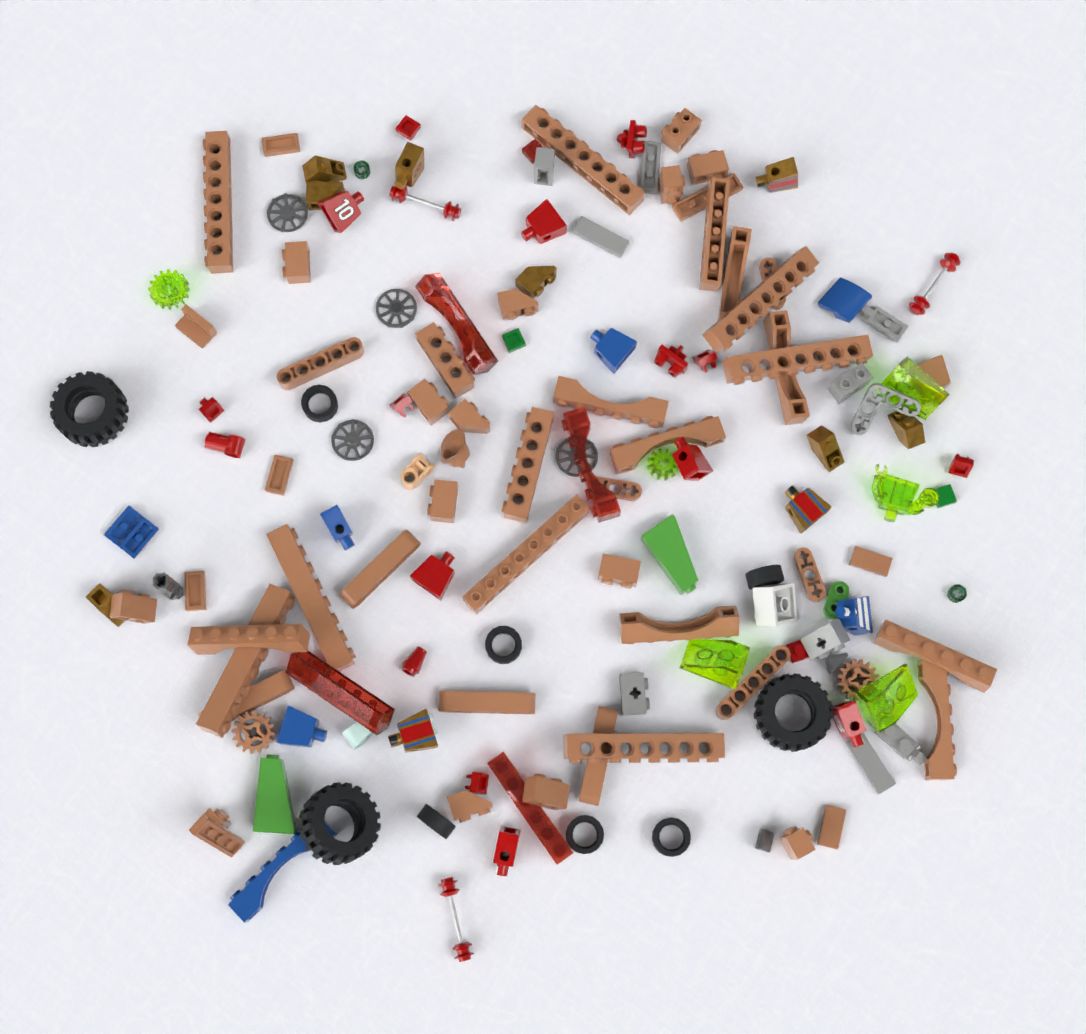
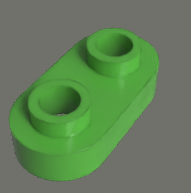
M836 581L828 590L823 612L829 619L838 618L835 612L832 611L831 606L837 607V601L848 599L849 587L845 582ZM837 588H842L843 593H838Z

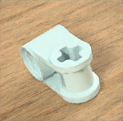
M366 714L356 723L349 726L342 734L355 750L380 729L381 721L374 714ZM369 719L375 720V721L373 722L374 727L368 726V724H369L368 720H369Z

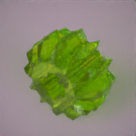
M659 448L658 454L653 451L651 453L652 457L647 459L649 463L647 470H652L651 476L657 474V480H660L661 476H663L666 481L668 480V475L674 477V471L679 469L672 456L673 453L668 454L669 449H666L665 453H663L662 449ZM660 462L666 463V467H662V464L659 465Z

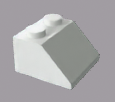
M794 583L764 585L753 588L756 627L780 626L798 621Z

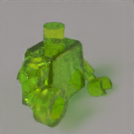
M879 464L875 466L877 475L874 476L871 490L875 501L878 503V508L886 510L884 520L895 522L897 514L918 515L924 511L923 508H932L939 502V494L933 488L924 489L919 494V497L913 501L920 484L888 475L886 465L883 471H878Z

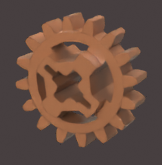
M852 659L850 664L848 662L843 664L845 669L840 668L838 670L841 675L836 676V679L840 680L836 686L842 687L840 694L844 692L847 694L845 699L853 697V701H857L859 698L861 702H864L865 696L870 699L872 698L871 693H877L878 690L874 687L880 685L876 681L880 676L878 674L874 675L876 668L870 669V662L864 665L863 659H860L858 663H856L855 659ZM851 670L850 677L845 679L847 672ZM855 678L861 679V680H862V679H865V680H863L861 683H858V682H855V681H854V682H851V681H853ZM868 682H870V686L868 690L865 692V686Z
M254 710L253 715H251L249 711H246V717L240 715L238 716L240 722L235 721L233 723L237 728L231 730L232 733H236L232 740H238L236 747L242 745V752L250 749V754H253L255 749H257L258 753H261L262 747L265 749L269 748L267 742L272 743L274 741L270 736L276 734L275 731L271 730L275 723H269L271 717L264 718L265 712L258 715L257 710ZM249 719H256L252 724L244 723ZM262 723L266 726L267 733L263 731ZM255 727L258 734L251 736L249 729L252 730ZM241 732H243L245 735V741L241 736ZM255 740L263 741L260 744L252 745Z

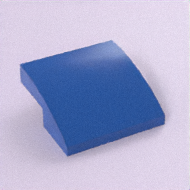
M840 277L817 303L819 308L832 312L835 318L850 323L869 302L872 295L855 283Z
M128 505L105 532L104 536L135 559L159 528Z

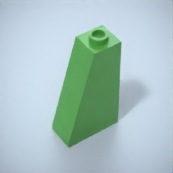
M672 514L644 533L640 540L681 595L685 592L689 594L697 588L695 585L699 580L677 520Z
M267 754L266 758H260L253 832L297 833L284 760L278 759L279 755Z

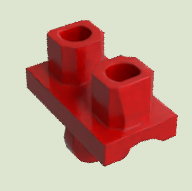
M630 120L629 132L628 130H623V134L617 136V142L621 144V148H626V151L629 152V158H635V154L644 153L645 143L644 141H637V139L647 137L646 125H637L636 120Z
M661 344L654 359V363L661 368L666 362L672 365L668 369V373L674 378L681 373L684 374L689 364L685 361L687 356L682 353L684 349L682 345L678 348L671 345L668 349Z

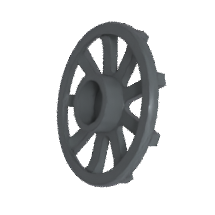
M284 193V195L273 198L267 209L269 223L274 229L281 232L298 230L305 224L308 217L307 206L298 195ZM288 198L294 199L290 206L288 205ZM284 199L285 206L279 204L278 201ZM298 201L303 205L301 207L294 208L295 204ZM274 204L280 208V210L271 209ZM301 210H305L304 217L297 215L295 213ZM271 214L280 215L274 220H271ZM294 218L302 220L301 224L297 227L293 221ZM283 219L281 228L277 227L275 223ZM286 222H291L293 229H285Z
M391 289L384 292L376 303L378 319L389 328H404V326L414 320L417 313L415 298L403 289ZM396 292V300L392 301L388 294ZM400 292L407 294L402 301L399 300ZM384 296L390 302L389 305L380 303ZM411 298V300L413 301V305L404 306V304ZM379 307L389 309L382 314L379 313ZM414 309L412 315L407 314L404 310ZM391 314V317L388 322H386L382 318ZM402 314L409 319L402 323L400 315ZM395 316H397L399 324H391Z
M351 419L338 424L331 436V443L334 452L340 458L356 461L370 453L374 444V436L366 423ZM351 424V432L348 433L343 426ZM355 424H359L362 427L355 433ZM341 429L346 436H337L336 434ZM367 429L370 435L360 437L362 431ZM335 439L345 441L344 443L335 446ZM371 439L370 446L361 443V440ZM344 446H347V450L345 452V455L343 456L338 450ZM359 446L367 450L361 456L357 449ZM351 449H354L357 457H348Z
M573 436L565 438L556 449L555 458L559 469L563 473L573 477H581L589 474L595 468L598 461V452L594 443L587 438ZM578 440L576 449L573 447L570 441ZM581 441H584L589 445L581 450ZM567 443L571 451L562 449L563 445ZM592 448L594 454H584V452ZM559 452L567 454L568 457L559 460ZM594 458L593 465L591 466L584 459ZM570 461L571 463L565 470L561 466V463ZM583 463L589 470L581 473L580 464ZM573 465H577L578 474L569 472Z

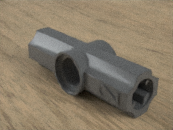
M165 572L156 573L152 578L153 586L170 600H179L183 596V587Z

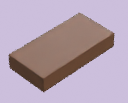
M298 133L262 138L265 157L300 152Z
M274 455L265 487L266 492L285 495L294 462L293 458Z
M855 546L849 565L887 577L893 558Z
M205 571L184 572L186 611L207 610Z
M825 805L817 845L838 850L846 814L845 809Z

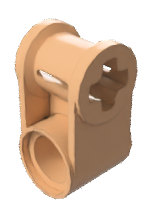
M419 453L401 473L402 485L408 490L415 489L432 473L436 465L429 463L423 457L424 455ZM408 476L415 478L412 482H407L405 479Z

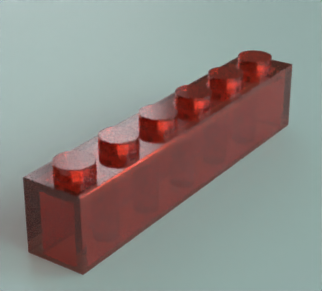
M310 651L294 652L290 655L285 673L316 693L375 735H379L389 728L395 711L393 707Z

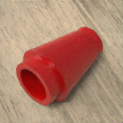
M417 646L402 663V671L412 677L419 674L427 651Z

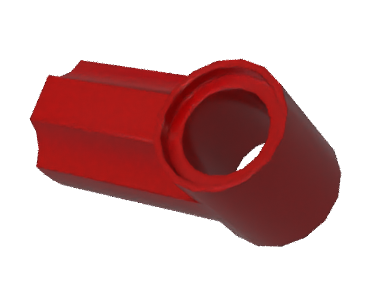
M209 432L206 435L204 447L223 452L225 455L233 458H240L246 439L237 435L230 434L226 436Z

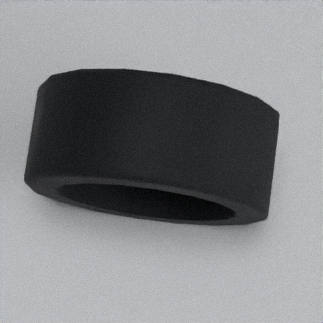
M319 384L306 389L302 395L301 406L307 418L321 423L332 419L337 413L338 400L332 389ZM322 393L327 395L331 401L330 408L320 414L312 412L309 408V400L316 394Z
M778 564L756 568L745 574L748 588L751 590L754 587L774 585L784 581L781 565Z
M498 626L488 633L485 640V650L488 657L494 662L509 664L519 657L522 650V640L514 628ZM499 634H508L515 641L514 651L508 656H499L493 651V639Z
M425 804L417 815L418 819L444 839H447L456 827L428 804Z
M578 816L567 826L566 841L576 853H592L603 843V827L592 816ZM584 822L594 826L597 833L595 842L587 847L579 846L573 839L574 828Z
M670 817L663 819L656 824L652 831L653 845L664 856L674 857L681 855L690 845V830L678 818ZM675 825L682 831L683 842L678 848L667 849L661 844L659 836L665 826Z

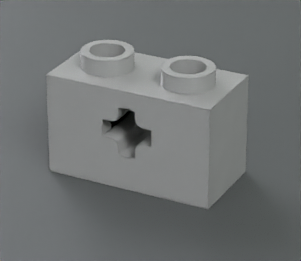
M549 147L536 148L534 184L552 186L555 149Z
M862 362L833 381L828 390L838 404L867 386L873 379V375Z
M840 619L800 640L811 660L815 658L822 660L830 656L829 652L831 650L837 652L845 648L844 643L850 641V638Z
M644 673L620 674L622 716L645 715L647 709H650L649 697L645 696V690H648V678H644ZM634 689H636V693L640 694L636 699H634L633 695H630Z

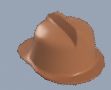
M456 429L447 434L443 439L440 449L441 462L443 464L448 463L452 467L459 466L464 468L465 462L470 456L464 432Z

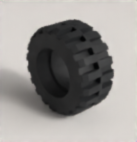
M87 371L85 375L79 372L73 378L71 376L65 378L67 381L64 384L60 383L57 386L59 388L58 391H54L52 394L54 401H50L49 407L52 409L50 416L54 420L53 424L72 443L79 444L82 447H87L88 444L91 447H98V443L105 445L110 438L114 440L118 437L116 433L118 431L122 432L125 428L122 425L123 422L127 423L128 416L125 413L129 412V406L126 404L127 399L113 380L101 373H96L95 375L93 371ZM89 396H101L105 399L104 410L96 420L85 424L75 421V409L83 399Z
M797 673L793 675L785 674L773 679L760 691L758 699L754 704L755 712L753 714L754 719L757 721V730L761 731V736L764 740L767 739L770 745L773 747L777 746L783 751L797 752L814 746L827 735L826 732L831 727L830 720L833 718V712L830 709L833 705L831 700L828 701L827 699L829 694L826 690L823 691L820 688L821 684L818 681H811L812 678L807 675L802 677L801 674ZM794 694L800 696L810 708V722L800 731L785 729L776 718V703L785 695Z
M337 782L327 785L313 794L303 805L304 809L300 811L299 815L302 821L298 823V829L302 830V834L299 836L301 841L305 840L307 844L304 846L305 849L314 852L312 856L315 859L323 858L322 862L326 864L331 862L333 865L347 864L365 855L373 847V843L377 841L379 835L376 832L381 829V824L378 823V819L381 818L380 812L375 810V807H377L376 802H371L369 799L371 795L368 792H361L362 788L358 785L352 787V783L347 782L344 784ZM330 806L341 807L350 814L354 823V833L351 840L347 842L339 841L328 832L325 825V814Z

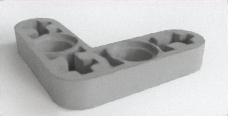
M873 383L868 387L852 419L851 428L856 435L865 434L881 404L912 417L920 412V403L917 399L883 384ZM880 388V392L886 394L885 401H883V396L880 394L874 396L872 390ZM890 396H899V402L897 404L889 403ZM903 399H906L905 403L908 405L915 403L916 409L909 411L907 406L902 405ZM867 404L874 407L873 411L869 414L863 412V407ZM859 415H862L864 418H869V420L864 419V428H860L859 430H857L855 424H859L862 420V417Z

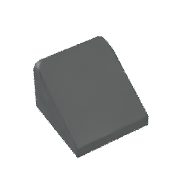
M848 653L830 656L825 660L829 674L848 657Z
M760 829L755 848L770 852L774 833L766 829Z

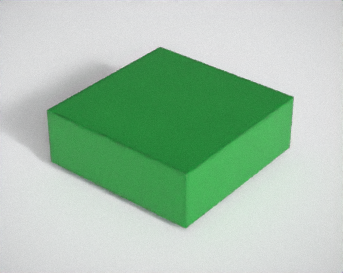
M519 328L502 335L509 353L526 346Z
M951 484L931 491L937 508L957 502Z

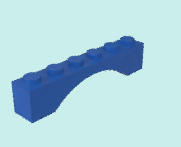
M325 821L328 832L335 838L338 834ZM300 831L290 839L292 842L287 847L283 846L276 852L277 857L272 862L269 860L260 868L262 872L259 875L250 877L245 883L247 886L242 891L237 890L230 897L232 901L228 906L244 923L249 922L263 908L268 886L279 869L292 858L301 853L308 852L304 847L307 845L305 840L301 841L299 835L302 834Z

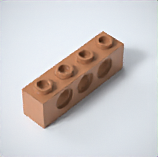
M433 322L415 333L417 342L455 399L474 388L475 378L470 370L466 371L461 356H456L454 353L455 347L451 341H446L444 338L446 335L441 326L437 327ZM435 342L441 343L439 347L432 346ZM444 357L451 358L449 362L442 361ZM460 372L461 375L459 377H453L452 373Z

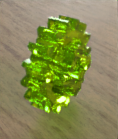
M167 269L165 274L161 270L159 277L154 275L156 280L150 281L152 287H149L148 290L151 293L149 296L155 305H160L162 309L167 306L171 310L173 305L179 308L178 303L185 304L183 298H189L186 292H189L190 288L187 286L189 283L183 274L179 275L177 270L171 273L170 269Z

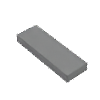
M644 141L645 150L642 153L640 187L646 194H657L661 142Z
M581 216L573 229V234L621 258L629 245V240Z
M862 732L861 735L865 744L855 748L851 740L845 744L877 794H881L896 783Z

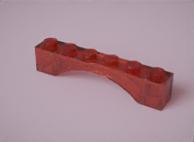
M425 274L416 284V289L424 301L440 312L455 330L463 348L464 361L473 375L489 372L498 362L497 358L441 274Z
M582 407L563 413L561 425L563 430L568 432V446L574 450L575 454L572 457L575 466L579 465L580 472H578L580 481L585 483L587 488L584 489L587 501L591 500L592 507H590L592 517L597 518L598 523L619 517L621 510L615 493L598 481L588 464L586 441L591 429V423L586 408Z
M502 752L489 761L487 765L555 864L558 865L572 855L573 851L542 807L522 802L525 782L506 754Z

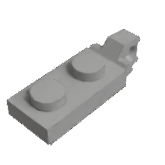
M865 305L858 313L868 325L896 343L908 327V325L878 306L869 307Z
M889 717L875 730L874 733L903 759H907L909 762L913 759L919 765L926 761L927 757L920 752L921 747Z

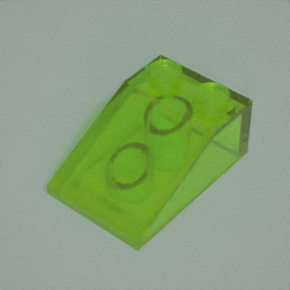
M908 356L881 383L917 399L921 406L917 416L924 420L950 395ZM892 395L889 398V401L897 404L900 400L897 395ZM903 399L902 405L907 406L909 411L916 409L915 403L908 405L905 403L906 399Z
M689 640L680 669L736 689L743 675L750 647L732 640Z
M903 664L855 692L866 722L878 733L896 724L918 696L907 664Z

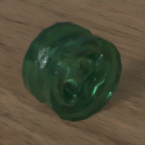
M361 160L354 164L353 169L357 178L366 179L369 177L370 167L366 161ZM365 167V172L362 171L363 173H360L359 168Z
M956 584L948 589L947 596L951 602L959 603L966 598L967 591L964 586ZM958 589L961 596L956 598L953 592Z

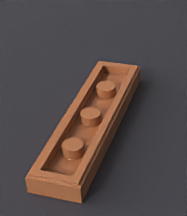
M735 173L724 178L730 179L729 197L743 190L744 187ZM708 186L672 204V209L680 222L706 209Z
M204 814L189 829L194 836L231 858L245 844L241 837Z

